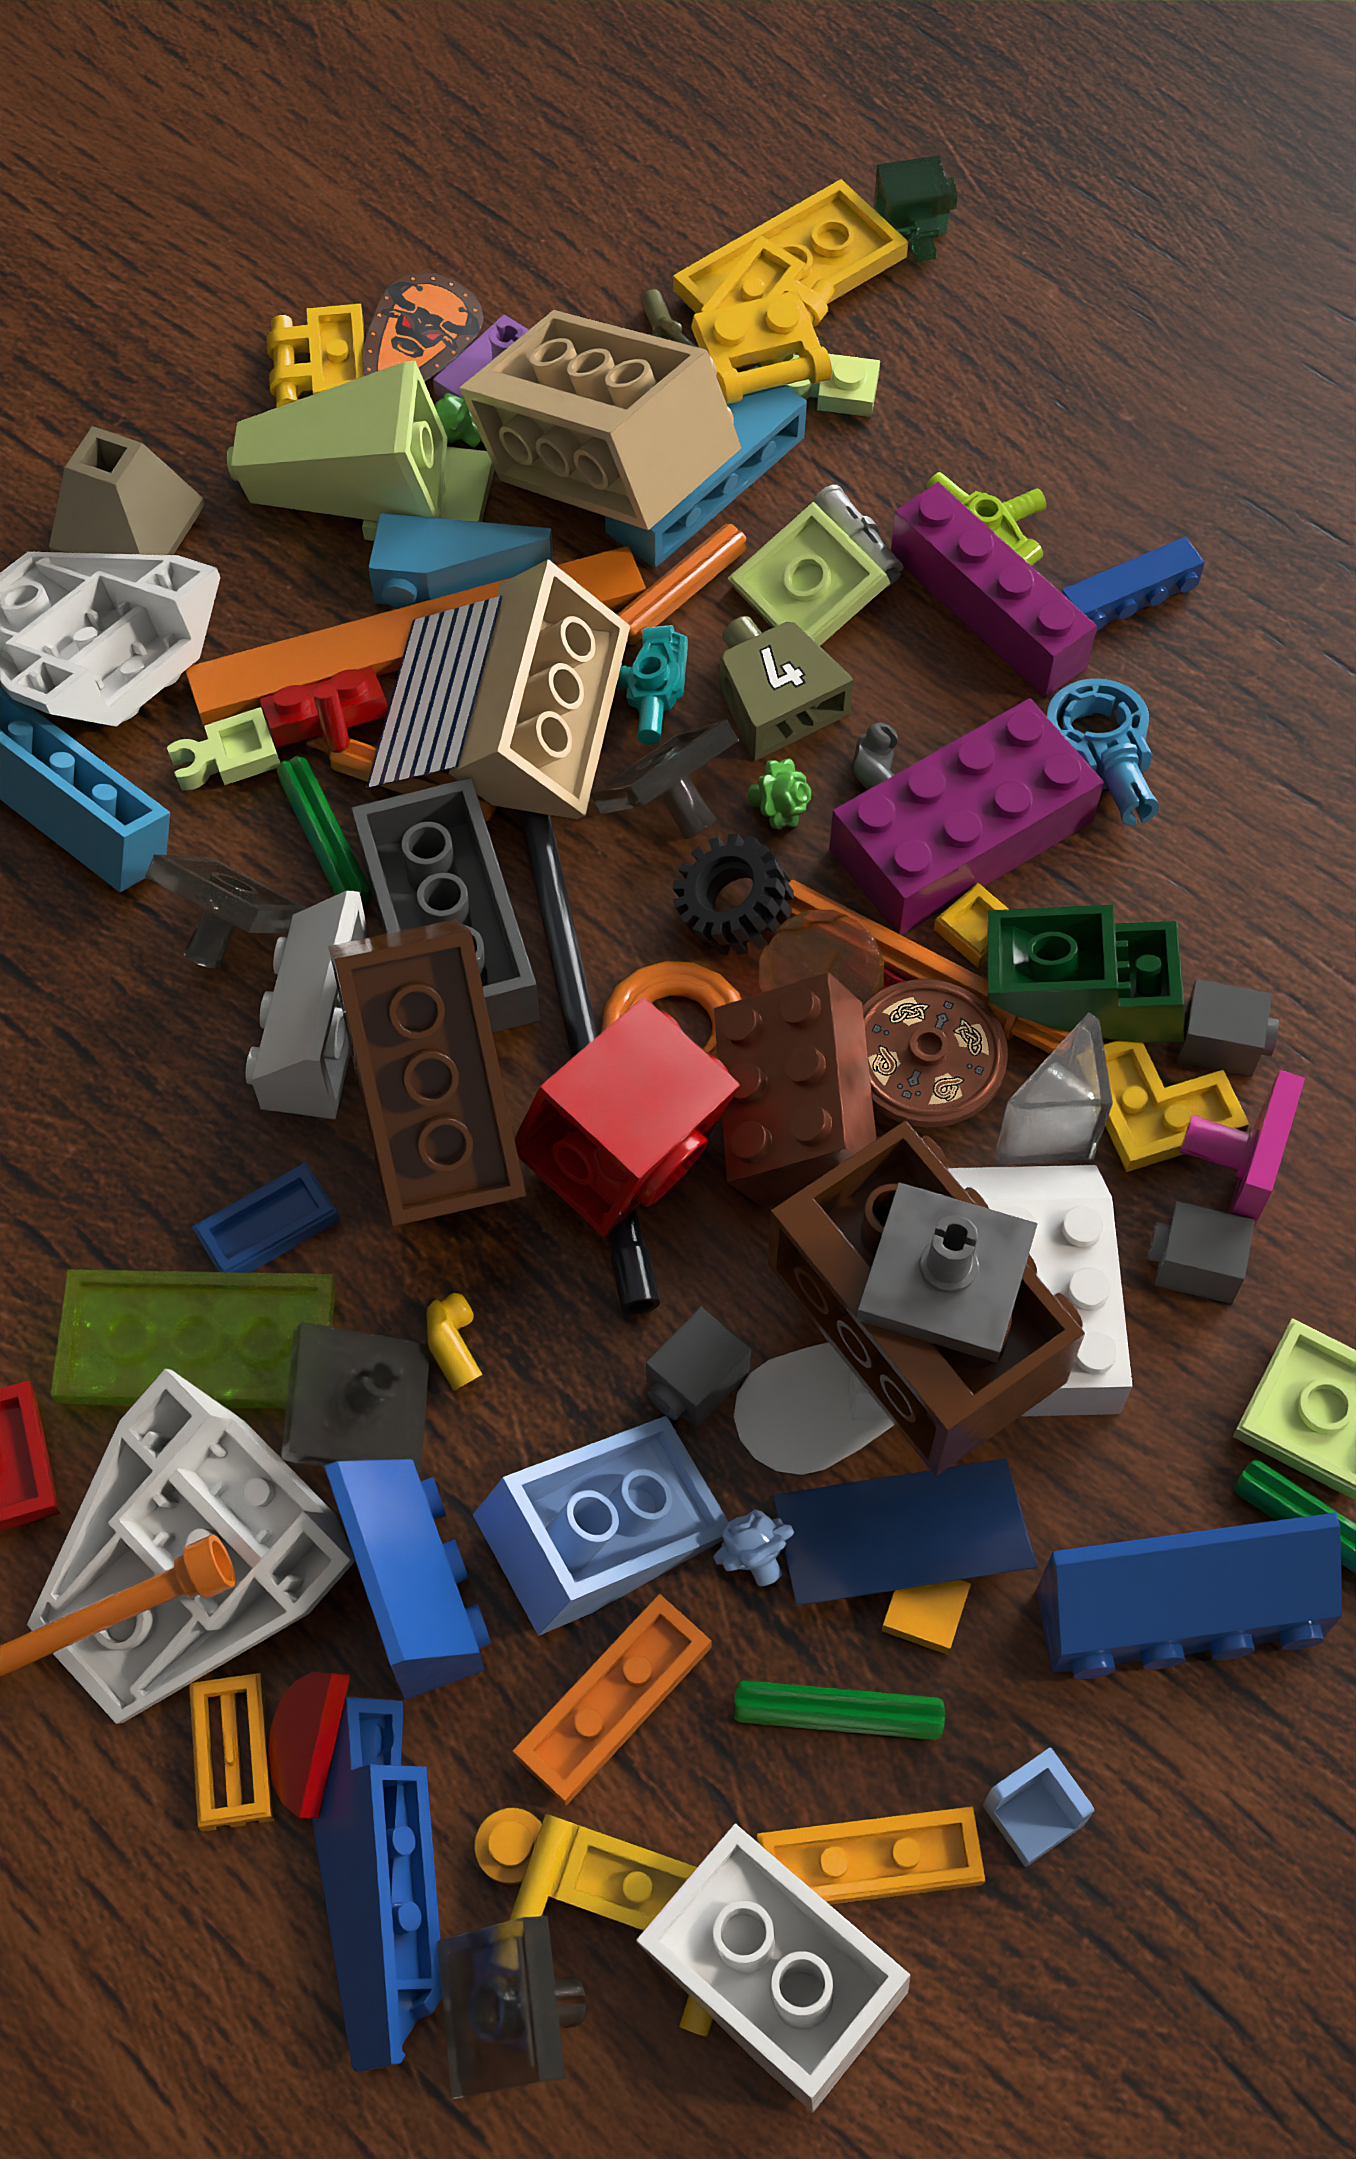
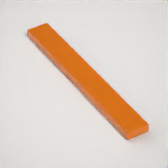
M629 546L556 565L611 611L625 608L647 590ZM511 578L192 665L186 669V674L202 725L261 707L259 698L275 694L283 687L311 684L332 678L343 670H361L372 666L376 677L398 671L413 620L497 597L500 584Z

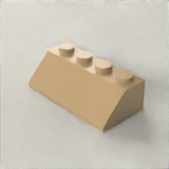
M547 559L501 583L499 586L497 597L502 596L461 758L458 767L450 768L449 774L458 781L472 778L476 794L491 805L578 819L586 814L630 625Z

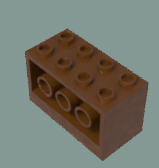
M455 919L328 946L381 1191L392 1225L397 1226L525 1197V1187L471 930Z
M905 1120L771 1210L768 1266L932 1473L938 1476L1065 1385L1069 1379L1085 1332L1082 1329V1319L1069 1299L1061 1293L1053 1295L1036 1275L1037 1267L1030 1254L997 1363L857 1321L858 1308L899 1182L989 1209L985 1200L976 1190L971 1187L964 1189L948 1171V1161L938 1144L929 1136L920 1138Z

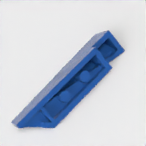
M346 1697L319 1818H312L351 2065L354 2071L361 2072L400 2064L405 2057V2053L402 2051L403 2042L418 2019L433 2013L444 1996L445 1989L427 1767L401 1766L403 1701Z

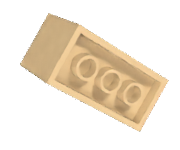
M556 310L550 312L459 387L500 481L646 530L651 529L742 449L733 425V414L726 405L716 376V365L707 350Z

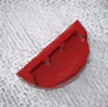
M311 1672L296 1680L279 1701L272 1720L268 1746V1760L272 1783L282 1804L298 1818H319L350 1674Z

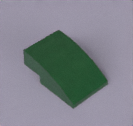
M1114 904L988 910V1001L990 1004L1016 1016L1077 1034L1140 1042H1184V996L1177 921L1115 923Z

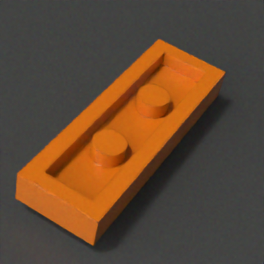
M659 1594L513 1750L514 1757L567 1806L711 1649L712 1640Z

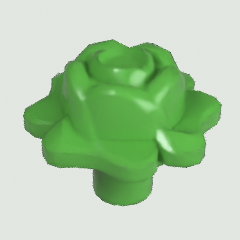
M446 393L443 399H440L434 406L448 437L447 443H454L461 439L474 449L481 441V436L463 396L460 398L451 393Z
M784 759L780 763L776 760H770L766 764L765 775L760 776L758 784H753L749 787L747 797L752 807L760 808L761 814L765 817L769 816L770 825L773 829H781L783 826L794 828L798 825L799 814L806 811V805L811 800V788L806 782V776L801 772L795 771V765L791 759Z

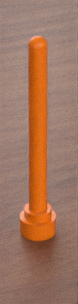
M211 1534L185 1546L183 1555L174 1560L173 1568L0 1645V1677L180 1595L186 1594L190 1598L201 1595L203 1598L208 1599L233 1588L236 1584V1576L226 1548L217 1536Z

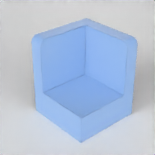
M1051 1747L995 1785L982 1805L1025 1867L1081 1829L1095 1811L1088 1798Z

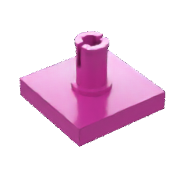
M1279 1070L1253 1128L1251 1127L1249 1133L1192 1114L1180 1149L1181 1154H1187L1236 1170L1235 1177L1238 1180L1228 1213L1254 1219V1227L1272 1193L1305 1081L1304 1077Z

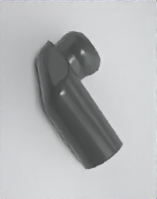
M878 722L870 725L867 733L862 734L856 744L852 769L856 779L867 790L894 776L890 769L894 754L893 748L897 745L898 736L896 731L886 723Z

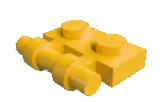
M759 235L702 307L700 313L798 290L814 327L819 324L828 312L827 303L835 294V290L828 281L823 279L818 280L811 289L800 283L799 280L802 277L805 263L762 235ZM795 354L759 363L762 367L783 362L784 360H791Z
M361 304L307 308L308 325L293 326L291 318L286 315H278L271 320V331L267 335V353L273 360L274 369L269 373V387L271 394L276 398L277 408L297 401L302 391L313 390L314 395L364 376L363 350L365 333ZM310 353L311 362L295 364V359H297L299 354Z

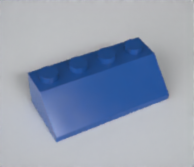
M1337 1512L1053 1551L1035 1591L1052 1673L1072 1670L1073 1678L1092 1679L1113 1673L1116 1670L1115 1664L1142 1660L1144 1669L1155 1670L1183 1663L1185 1661L1184 1654L1211 1651L1213 1659L1227 1660L1253 1653L1255 1651V1644L1280 1641L1283 1650H1299L1324 1642L1323 1635H1326L1342 1617L1341 1538Z

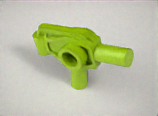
M941 472L932 476L927 483L926 489L939 482L1031 566L1043 557L1041 546L1035 540L1026 538L1016 523L1020 519L1046 509V500L1040 489L1036 488L1002 503L998 498L978 491L969 496Z

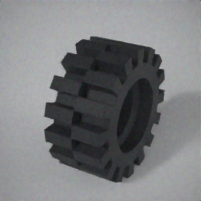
M728 834V843L724 845L717 836L708 840L711 851L705 854L698 846L691 852L697 860L693 866L684 861L678 871L686 880H674L673 891L679 897L673 899L674 907L680 914L679 917L708 949L714 947L719 954L728 955L730 947H732L738 955L748 954L747 942L752 941L760 949L768 944L762 936L765 932L769 930L777 937L782 931L783 927L776 919L778 916L789 919L792 909L786 901L794 900V890L789 885L791 880L786 871L765 844L762 846L756 838L747 836L744 842L739 834ZM742 878H749L753 881L751 892L740 905L723 912H718L714 909V903L718 894L729 883Z

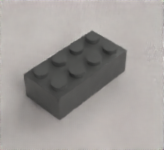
M472 778L352 807L360 850L384 933L388 934L457 919L471 930L492 1033L539 1021L540 1014L536 981Z

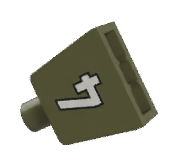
M743 616L735 619L725 628L722 639L730 649L720 656V688L754 761L850 715L853 690L852 677L796 623L784 622L761 633L750 617Z

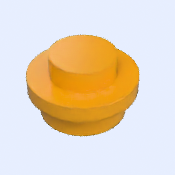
M519 1808L502 1809L487 1817L478 1829L475 1838V1855L483 1872L498 1883L507 1885L522 1883L542 1825L541 1822L530 1812Z

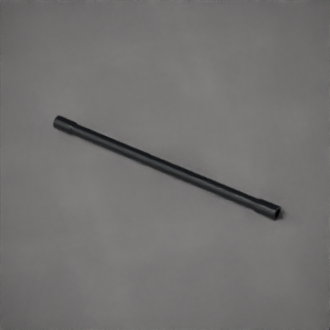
M519 810L572 1059L598 1036V1030L551 815ZM636 1208L609 1233L612 1247L611 1263L621 1310L629 1315L649 1312L660 1305L651 1257L647 1246L644 1244Z

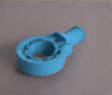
M1107 679L1080 680L1058 691L1048 706L1047 717L1104 781L1102 789L1109 790L1120 812L1122 821L1126 825L1136 826L1137 820L1132 812L1134 808L1142 824L1152 819L1158 812L1159 803L1152 795L1141 773L1150 767L1152 761V753L1146 743L1149 712L1144 700L1130 687ZM1114 709L1118 710L1117 723L1121 725L1111 732L1092 733L1086 731L1085 734L1074 730L1071 726L1076 718L1093 715L1094 713H1101L1111 717ZM1064 716L1063 728L1061 730L1058 726V722Z

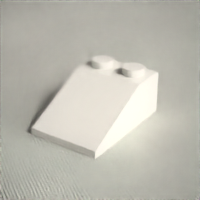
M737 1824L732 1826L636 1940L637 1944L762 2068L812 2113L896 2009L909 1990L910 1974Z

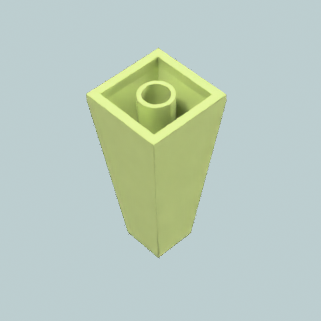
M407 361L237 422L234 446L229 447L227 451V465L231 478L234 481H239L248 500L254 504L379 521L380 513L440 518L448 437L416 361Z

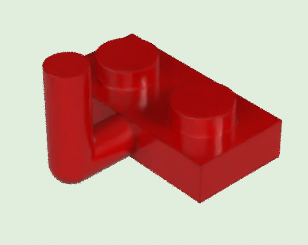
M372 666L361 670H343L332 678L303 686H286L275 694L259 698L275 748L323 735L326 746L330 751L342 753L348 748L350 743L348 727L384 718L388 711L385 695Z

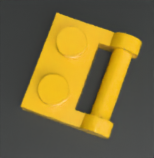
M798 290L696 313L693 316L691 328L699 348L707 350L716 365V376L726 405L741 402L743 395L808 379L812 384L831 379L832 366L829 354L824 347L820 346ZM798 353L799 355L797 359L747 371L737 372L735 369Z

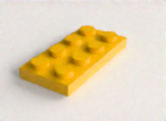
M840 179L673 275V291L695 313H700L702 307L759 235H762L805 263L802 277L799 280L800 283L811 289L820 279L828 281L835 290V294L828 302L830 303L906 258L908 241Z

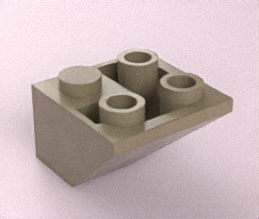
M92 426L64 467L49 548L51 552L174 555L204 508V499L143 443Z

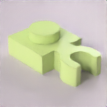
M829 354L832 366L830 380L812 384L808 379L785 385L805 400L809 397L818 398L817 410L872 417L880 360ZM794 355L791 360L799 358V355Z
M261 707L205 725L208 736L207 740L197 742L192 739H182L173 742L167 747L174 766L185 762H193L189 767L175 771L182 790L196 789L205 784L210 775L220 772L224 785L275 769L280 764Z

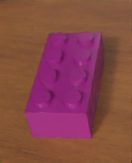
M1029 698L834 809L832 813L829 850L894 931L903 935L950 907L977 883L983 887L1094 822L1104 781L1034 701Z

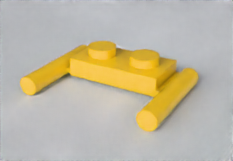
M545 1814L496 1961L524 1970L548 1896L645 1930L698 1867ZM689 1995L679 2027L707 2037L713 2018Z

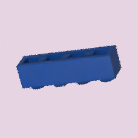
M1185 536L1062 589V594L1097 625L1096 631H1098L1104 625L1119 618L1126 619L1136 611L1149 605L1156 606L1166 598L1177 593L1189 592L1199 584L1205 562Z

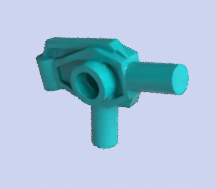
M673 625L643 628V647L638 653L633 667H620L615 688L627 690L626 698L628 705L638 709L637 739L645 745L659 743L661 740L663 711L671 710L677 699L681 698L684 694L688 639L687 636L675 632Z

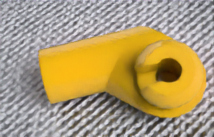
M452 1293L441 1302L436 1298L429 1305L426 1312L429 1350L453 1391L482 1375L458 1332L461 1327L470 1324L474 1317L468 1302L459 1293Z

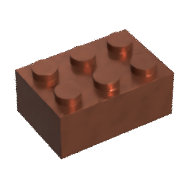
M829 972L714 1008L718 1060L724 1064L729 1074L740 1084V1087L722 1114L727 1183L762 1208L781 1204L876 1140L862 1002Z

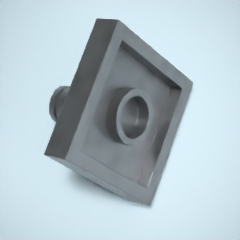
M899 1182L858 1308L857 1321L997 1363L1038 1223Z

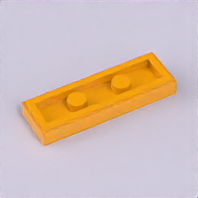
M973 1806L757 1833V1843L829 1905L981 1886L985 1883Z

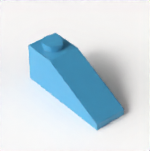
M380 513L369 564L375 604L389 605L394 608H403L515 577L547 559L554 563L551 528Z

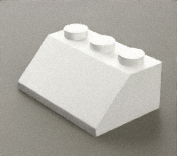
M344 891L293 914L287 938L279 937L276 943L273 967L274 973L278 974L274 992L266 991L261 1002L260 1026L264 1029L260 1047H251L246 1063V1082L253 1085L261 1109L331 1119L336 1118L351 1049L328 946L369 938L360 892Z

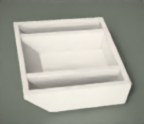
M1097 1166L949 1168L948 1171L964 1189L971 1187L982 1196L989 1209L1038 1223L1029 1252L1037 1267L1036 1275L1053 1295L1061 1293L1068 1298L1077 1309L1083 1322L1082 1329L1085 1332V1336L1067 1383L1021 1416L1120 1414L1132 1389V1377L1113 1201ZM849 1368L852 1420L890 1419Z

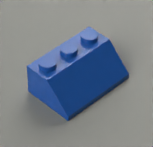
M413 1459L337 1461L325 1465L324 1467L390 1666L404 1700L484 1671L479 1649L490 1645L491 1641L478 1604L464 1608L456 1584L468 1580V1575L456 1541L452 1540L442 1544L434 1521L446 1517V1513L434 1478L431 1477L420 1481Z

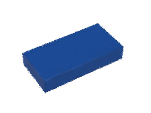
M305 1162L192 1226V1229L223 1282L228 1286L340 1221L336 1208Z

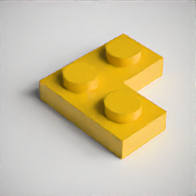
M1118 1040L1080 1052L1077 1065L1126 1172L1183 1155L1180 1153V1149L1192 1114L1246 1132L1249 1127V1122L1224 1070L1164 1088L1143 1042Z

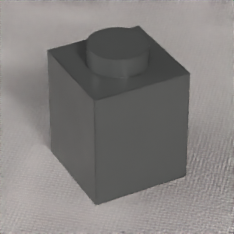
M1196 979L1185 1007L1184 1042H1180L1177 1063L1217 1071L1224 1070L1227 1073L1252 1077L1261 1055L1272 1056L1277 1040L1279 1019L1269 1018L1272 993Z
M1176 1201L1167 1224L1156 1221L1153 1229L1147 1260L1158 1262L1154 1286L1232 1304L1245 1280L1255 1220Z
M700 1307L646 1362L647 1387L649 1388L647 1395L652 1403L668 1418L677 1420L681 1416L697 1429L750 1373L751 1349Z

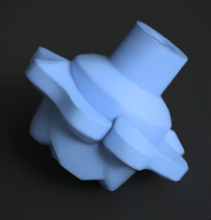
M754 1509L748 1515L736 1517L728 1523L726 1529L722 1531L724 1540L722 1547L715 1553L713 1558L717 1564H723L726 1571L738 1569L751 1570L758 1586H766L777 1581L782 1576V1571L775 1558L785 1547V1540L790 1538L794 1531L791 1525L783 1524L781 1519L771 1520L762 1511Z

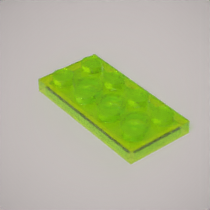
M68 1269L51 1396L56 1404L133 1406L164 1369H170L227 1408L325 1409L336 1288L333 1274Z

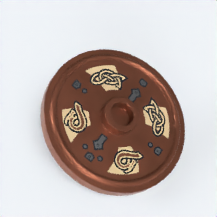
M916 979L889 986L875 994L863 1005L873 1107L899 1122L906 1120L913 1126L941 1127L956 1124L974 1116L996 1095L1006 1071L1008 1060L1007 1041L996 1015L976 995L948 982Z

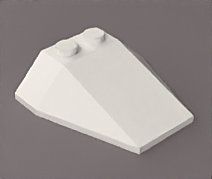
M25 553L0 572L1 687L13 700L43 712L117 727L121 722L135 716L140 707L160 690L175 683L180 678L181 673L200 658L220 581L217 568L178 555Z
M164 1369L119 1421L27 1623L28 1627L34 1631L173 1568L174 1560L182 1556L184 1547L211 1534L220 1539L234 1567L236 1584L233 1588L208 1599L203 1598L201 1595L193 1598L188 1597L186 1594L180 1595L53 1653L116 1724L126 1722L308 1615L356 1561L336 1514L244 1420L170 1369Z

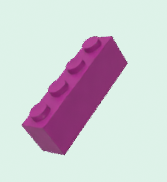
M937 482L895 510L891 551L901 561L903 567L1044 698L1088 668L1097 625L944 486Z

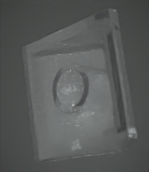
M1088 1012L1009 1099L994 1158L1003 1165L1094 1159L1113 1101L1100 1020L1093 1014Z

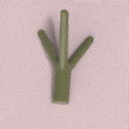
M654 289L646 291L641 297V303L652 327V336L663 339L670 338L675 342L697 347L681 333L682 325L671 319L661 293Z

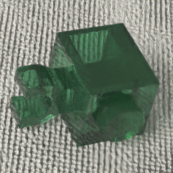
M939 155L877 164L873 204L875 211L906 240L910 239L915 262L936 259L937 251L933 238L938 237L940 234H947L949 212L957 207V189L954 178L952 176L946 177Z

